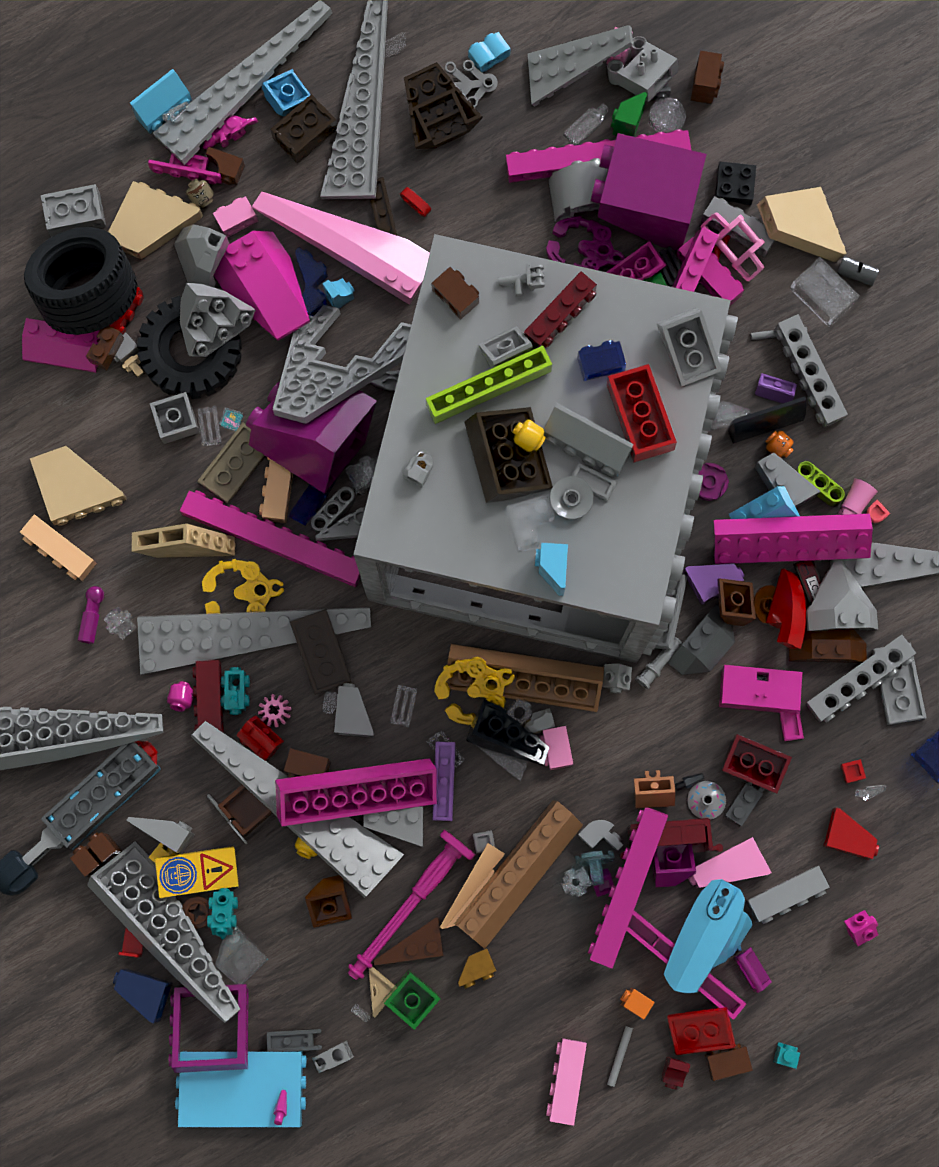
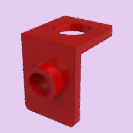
M126 928L122 952H118V955L142 957L143 945Z

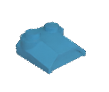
M293 69L262 83L265 98L280 116L289 114L311 95L296 76Z

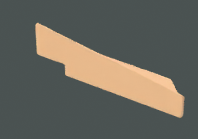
M487 843L442 922L441 929L456 926L454 923L494 874L493 868L504 856L503 852Z

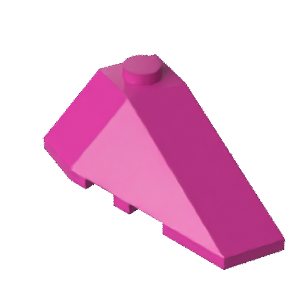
M649 241L606 273L644 280L664 268L666 263Z

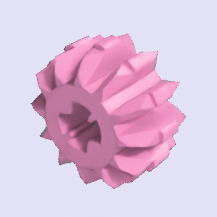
M272 694L271 701L267 697L264 698L266 705L263 703L259 704L264 710L258 711V714L264 715L261 720L263 722L268 720L267 726L269 727L273 721L276 728L279 727L278 721L285 725L286 722L283 718L290 719L291 717L285 713L292 710L291 707H285L289 701L284 700L282 702L283 697L281 695L276 700L275 695ZM272 707L280 708V710H277L279 712L277 715L274 713L270 714Z

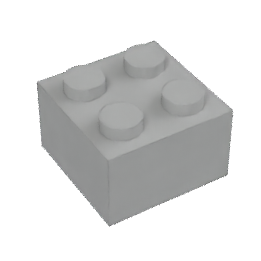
M186 392L150 403L163 444L200 433L190 399Z

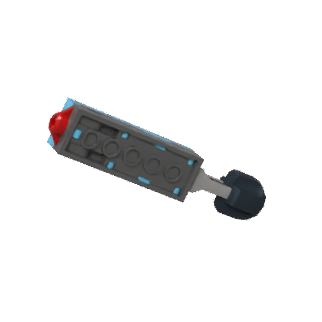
M135 741L121 745L41 818L47 825L42 831L41 841L24 856L16 850H11L0 860V892L12 896L25 891L38 879V873L33 865L51 849H61L64 845L66 848L75 849L161 770L157 765L158 751L149 741Z

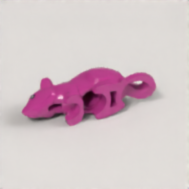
M235 115L228 116L224 120L225 124L220 129L216 128L211 134L212 137L208 141H204L203 149L213 147L219 142L225 148L229 145L228 140L233 138L236 141L246 133L244 128L247 125L256 124L258 122L257 118L245 119Z

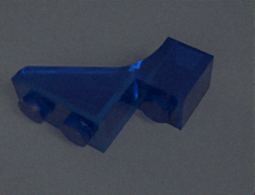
M298 247L295 255L305 282V290L302 297L308 315L315 316L320 308L327 304L326 295L320 289H317L328 277L327 267L321 261H315L313 255L308 250H302Z

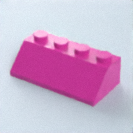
M26 318L22 334V359L24 361L96 373L98 366L91 364L86 355L93 343L98 344L99 340L96 336L100 330L80 335L65 334L52 329L45 321Z

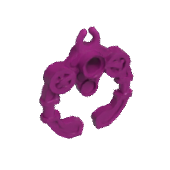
M579 215L578 217L562 219L554 226L552 234L559 238L566 235L568 228H579V225L586 227L588 232L593 233L592 241L582 240L579 242L578 252L587 258L581 264L574 263L575 266L599 271L600 268L607 264L617 265L625 259V256L620 251L614 250L610 241L611 230L592 219L589 221ZM549 241L546 247L549 260L565 263L566 260L558 255L560 252L559 242ZM619 256L622 260L615 261L613 257Z

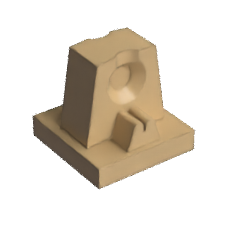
M137 354L134 357L131 356L122 365L124 371L126 370L129 373L132 370L137 377L144 373L138 366L141 362Z

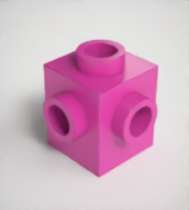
M865 910L844 921L848 935L857 946L878 936L876 929L878 923Z

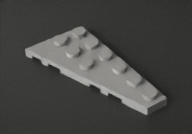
M627 25L528 53L531 104L534 107L537 106L541 100L546 97L550 98L560 88H566L582 78L595 66L598 68L603 64V61L611 56L615 57L633 46L632 28Z
M872 542L871 558L842 559L860 587L863 588L939 574L938 551ZM830 560V568L834 562L833 560Z

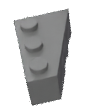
M412 807L364 814L363 827L423 848L424 808Z

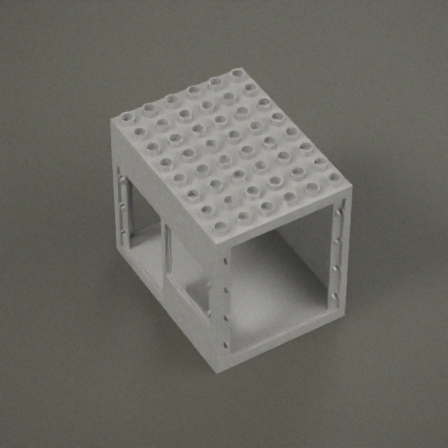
M434 234L354 550V558L367 600L637 663L642 654L651 655L652 649H655L656 643L659 642L664 630L667 629L668 623H671L676 598L671 597L672 591L676 588L677 582H680L685 557L680 556L685 548L686 541H689L694 516L689 514L690 510H693L695 500H698L703 475H698L699 470L701 471L704 460L708 456L712 435L707 433L708 431L710 432L712 422L717 415L721 396L716 395V393L719 392L721 381H724L729 362V356L725 354L728 352L730 341L732 342L738 320L736 316L727 315L731 300ZM526 264L543 265L542 273L544 278L542 282L545 283L543 288L531 291L527 282L523 283V296L516 297L514 284L499 285V277L526 274ZM449 267L454 271L458 270L464 276V281L469 286L473 285L479 292V304L461 320L432 291L431 283ZM580 271L597 284L595 298L590 303H586L582 307L581 313L576 318H572L568 322L566 329L562 333L558 332L552 344L545 348L552 362V371L437 424L434 423L426 406L425 398L491 369L479 344L516 326L524 334L529 325ZM697 308L703 312L722 371L681 386L663 344L657 323ZM643 365H650L677 441L674 451L635 463L630 454L619 476L613 475L611 477L604 474L600 467L596 465L589 466L582 461L583 458L577 455L571 456L564 452V448L559 445L552 446L544 441L541 446L552 486L560 479L572 476L580 462L617 481L608 501L606 502L593 495L591 509L587 514L578 519L563 518L553 510L550 503L552 489L505 501L486 503L464 423L476 412L531 407L535 423L544 429L557 403L625 439L607 388L608 376ZM425 450L430 453L433 459V468L423 487H420L404 479L403 473L411 458L417 452ZM418 461L417 463L423 469L427 465L424 461ZM569 496L567 498L568 502L573 503L576 500L574 496ZM541 543L568 544L566 586L563 596H559L539 574V567L535 566L536 549L541 548ZM400 567L404 568L407 572L417 571L469 583L471 587L482 586L534 598L536 602L547 601L563 605L562 613L397 574ZM413 589L424 591V595L414 593ZM471 602L482 604V608L471 606ZM529 615L540 618V622L529 619Z

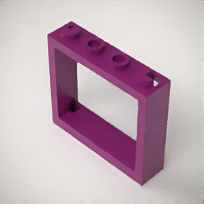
M246 984L226 985L232 995H238V1006L240 1007L238 1011L237 1058L180 1061L181 997L195 996L186 987L174 988V995H171L170 999L171 1007H174L173 1014H170V1026L173 1027V1034L169 1035L170 1047L172 1046V1054H169V1066H172L175 1073L248 1069L249 990Z

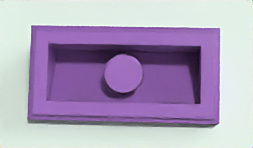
M761 373L755 395L779 403H786L793 400L797 384Z

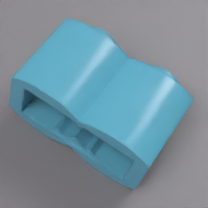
M499 32L491 33L485 37L483 42H476L470 46L468 57L473 61L475 67L483 73L510 56L511 49Z

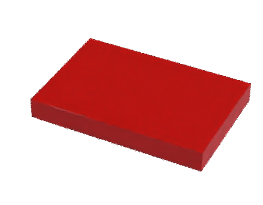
M727 1007L670 1014L667 1016L676 1055L731 1049L736 1046Z

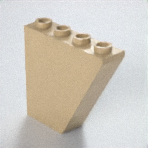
M133 181L108 232L115 236L125 253L143 259L180 234L182 228L199 221L203 214L200 207L195 203L190 202L188 204L177 196L171 197L160 189L154 190L143 182L137 183Z
M821 187L765 196L757 204L770 239L832 262H837L847 254Z
M67 446L30 458L50 520L54 525H65L69 520L85 518L88 513H99L104 511L105 507L111 505L112 507L119 506L123 501L127 500L121 490Z
M190 524L132 533V552L156 558L235 556V537Z

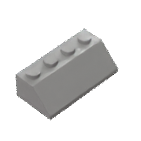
M557 403L544 428L545 441L552 446L559 445L564 448L563 450L567 454L583 458L582 461L589 466L596 465L600 467L604 474L611 477L613 475L619 476L634 445Z

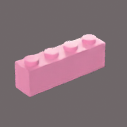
M562 1038V1041L557 1043L556 1054L559 1055L558 1063L554 1062L553 1075H556L555 1083H551L549 1093L553 1098L552 1104L548 1103L546 1116H550L549 1121L574 1126L586 1042Z

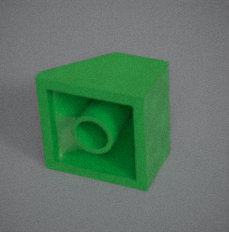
M646 92L621 102L619 109L615 108L611 123L613 128L612 135L617 136L620 133L635 137L645 108Z

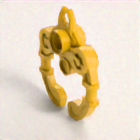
M236 559L227 562L219 561L218 565L207 572L202 581L203 591L213 592L217 586V575L225 573V569H233L234 572L240 570L242 577L247 581L235 588L234 596L237 599L250 602L246 612L266 611L265 607L270 598L277 597L284 592V588H280L277 592L273 591L272 587L274 584L283 586V582L277 579L268 580L260 572L259 565L253 561L246 562ZM257 585L265 586L266 592L264 595L257 594ZM216 601L205 604L206 614L221 613L220 606Z
M480 657L457 660L455 664L443 667L444 670L436 681L434 692L438 699L449 697L450 687L446 682L448 678H452L453 673L458 670L460 673L467 671L470 677L476 678L468 687V695L472 698L485 697L487 701L504 708L506 703L503 696L504 688L513 682L515 675L512 674L508 680L504 679L503 674H511V669L504 668L497 671L488 667L486 661ZM488 680H494L497 684L493 685ZM452 703L445 709L449 719L465 725H471L476 716L474 713L464 714L460 706Z

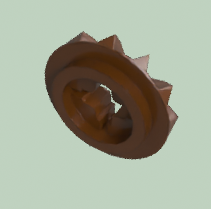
M196 896L188 899L183 904L182 909L185 915L189 917L195 929L203 928L207 925L208 915H212V909H209V901L207 899ZM199 906L200 911L205 913V915H199L196 919L195 914L189 912V910H196Z

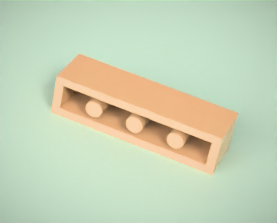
M267 457L270 463L269 467L265 468L267 484L263 485L262 496L264 497V504H260L259 515H262L263 520L267 519L272 522L286 523L293 473Z
M35 514L20 531L24 536L22 540L30 546L35 544L39 547L37 551L44 557L48 555L52 557V563L60 569L62 567L68 570L66 574L74 580L79 578L83 581L97 564L92 558Z

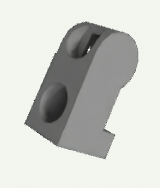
M346 1040L313 1057L312 1060L318 1073H321L352 1059L354 1056Z

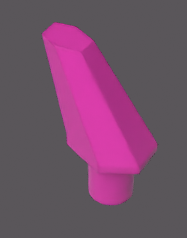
M281 1090L273 1113L275 1115L274 1124L282 1125L283 1118L287 1115L286 1090Z

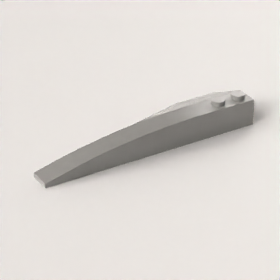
M0 707V770L81 756L164 733L162 714L149 713L128 715L126 712L108 714L107 711L90 713V711L58 709L57 711H49L45 708L30 710L24 707L20 709Z
M136 841L92 874L87 886L182 985L226 1023L240 1010V1007L229 988L224 984L219 970L217 971L212 958L206 952L189 917L185 915L180 901L175 896L159 898L155 862L148 858L149 855Z

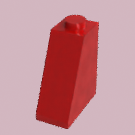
M834 808L823 847L868 860L873 859L874 856L876 857L879 850L878 840L843 810Z

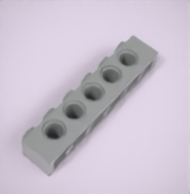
M799 314L779 322L775 327V336L779 341L781 340L784 346L783 352L792 362L791 368L800 379V387L808 395L809 405L814 407L816 411L815 416L818 423L822 424L825 428L843 420L848 414ZM789 336H795L797 338V342H792L789 339ZM797 352L804 353L805 358H799ZM805 369H811L813 371V375H808L805 372ZM813 386H820L822 392L815 391ZM822 402H827L830 405V409H825L822 406Z
M900 635L809 700L806 705L819 723L823 720L827 723L835 717L833 713L837 710L844 711L851 706V700L854 698L859 700L867 694L865 690L870 687L875 689L882 684L881 679L886 675L890 678L898 672L897 668L900 665L907 666L914 661L913 656L916 652L904 636ZM889 654H896L898 662H891L888 658ZM873 665H880L883 672L876 674L873 671ZM864 676L867 679V684L860 685L857 682V677ZM848 687L851 690V695L848 697L842 695L841 688ZM832 698L836 703L835 707H827L825 700Z

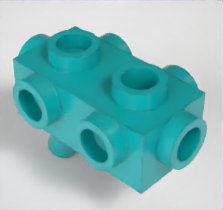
M231 667L230 671H225V676L221 677V686L225 688V695L221 696V706L226 711H230V715H241V711H246V706L250 705V697L246 695V687L250 686V678L240 667ZM235 679L240 681L238 686L233 685Z
M220 888L218 892H213V897H209V909H212V915H208L207 926L208 928L211 927L212 935L226 940L228 935H233V927L237 926V916L234 915V909H238V897H234L233 891L227 888Z

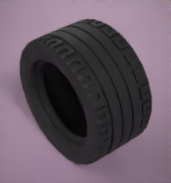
M95 227L73 228L49 238L35 250L25 267L24 284L40 314L52 329L65 334H88L113 324L130 308L137 292V278L120 243L111 233ZM99 272L87 283L76 288L63 290L76 278L88 273Z

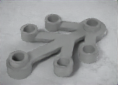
M466 60L463 63V69L466 72H471L478 79L473 81L460 72L454 62H447L445 71L460 81L453 83L462 91L465 97L472 88H479L474 96L468 98L469 101L475 100L474 108L477 107L478 101L486 92H492L496 89L498 84L497 78L493 74H483L474 66L473 61ZM470 63L472 68L467 69L465 65ZM452 65L454 69L449 71L447 66ZM491 80L492 84L486 85L485 81Z

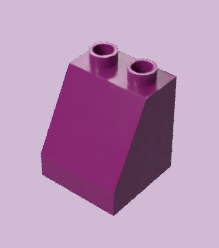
M618 133L614 147L604 145L599 167L609 170L606 181L595 180L590 202L600 204L598 218L660 247L667 248L671 246L673 250L678 251L684 244L690 225L707 154Z
M278 382L269 393L267 401L270 404L265 410L256 407L247 419L246 426L251 429L249 446L325 493L366 443L377 401L358 390L306 424L274 415L273 406L280 384Z

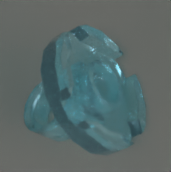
M602 851L583 853L581 858L575 856L576 866H590L593 886L603 885L602 864L614 861V852L608 851V855H603Z

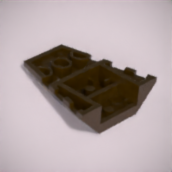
M437 62L404 77L416 149L440 147L469 133L483 118Z

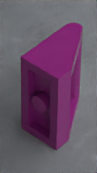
M751 947L733 957L754 992L759 993L772 983Z

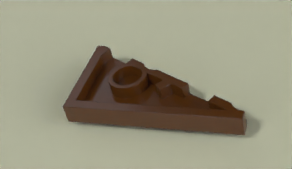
M434 918L376 958L374 965L443 956L439 919Z

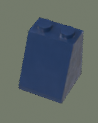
M120 969V972H116L113 979V984H115L114 990L149 1022H160L172 982L130 969Z

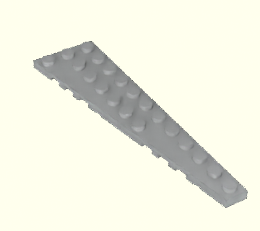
M319 0L153 132L155 138L185 165L200 150L199 146L205 140L208 141L212 137L213 131L216 128L220 129L225 124L224 120L228 116H233L262 86V83L275 73L274 69L279 64L283 65L286 57L299 48L298 44L301 41L307 40L332 14L331 8Z
M388 0L367 1L364 21L361 26V35L357 43V52L353 59V68L349 76L341 108L335 142H333L332 146L333 151L331 159L329 158V167L320 195L321 199L376 198Z
M370 607L327 609L335 634L371 627ZM324 609L138 616L140 675L195 664L196 661L214 660L296 643L290 621Z
M205 721L191 737L277 816L275 780L289 777ZM350 817L287 826L364 898L404 855Z

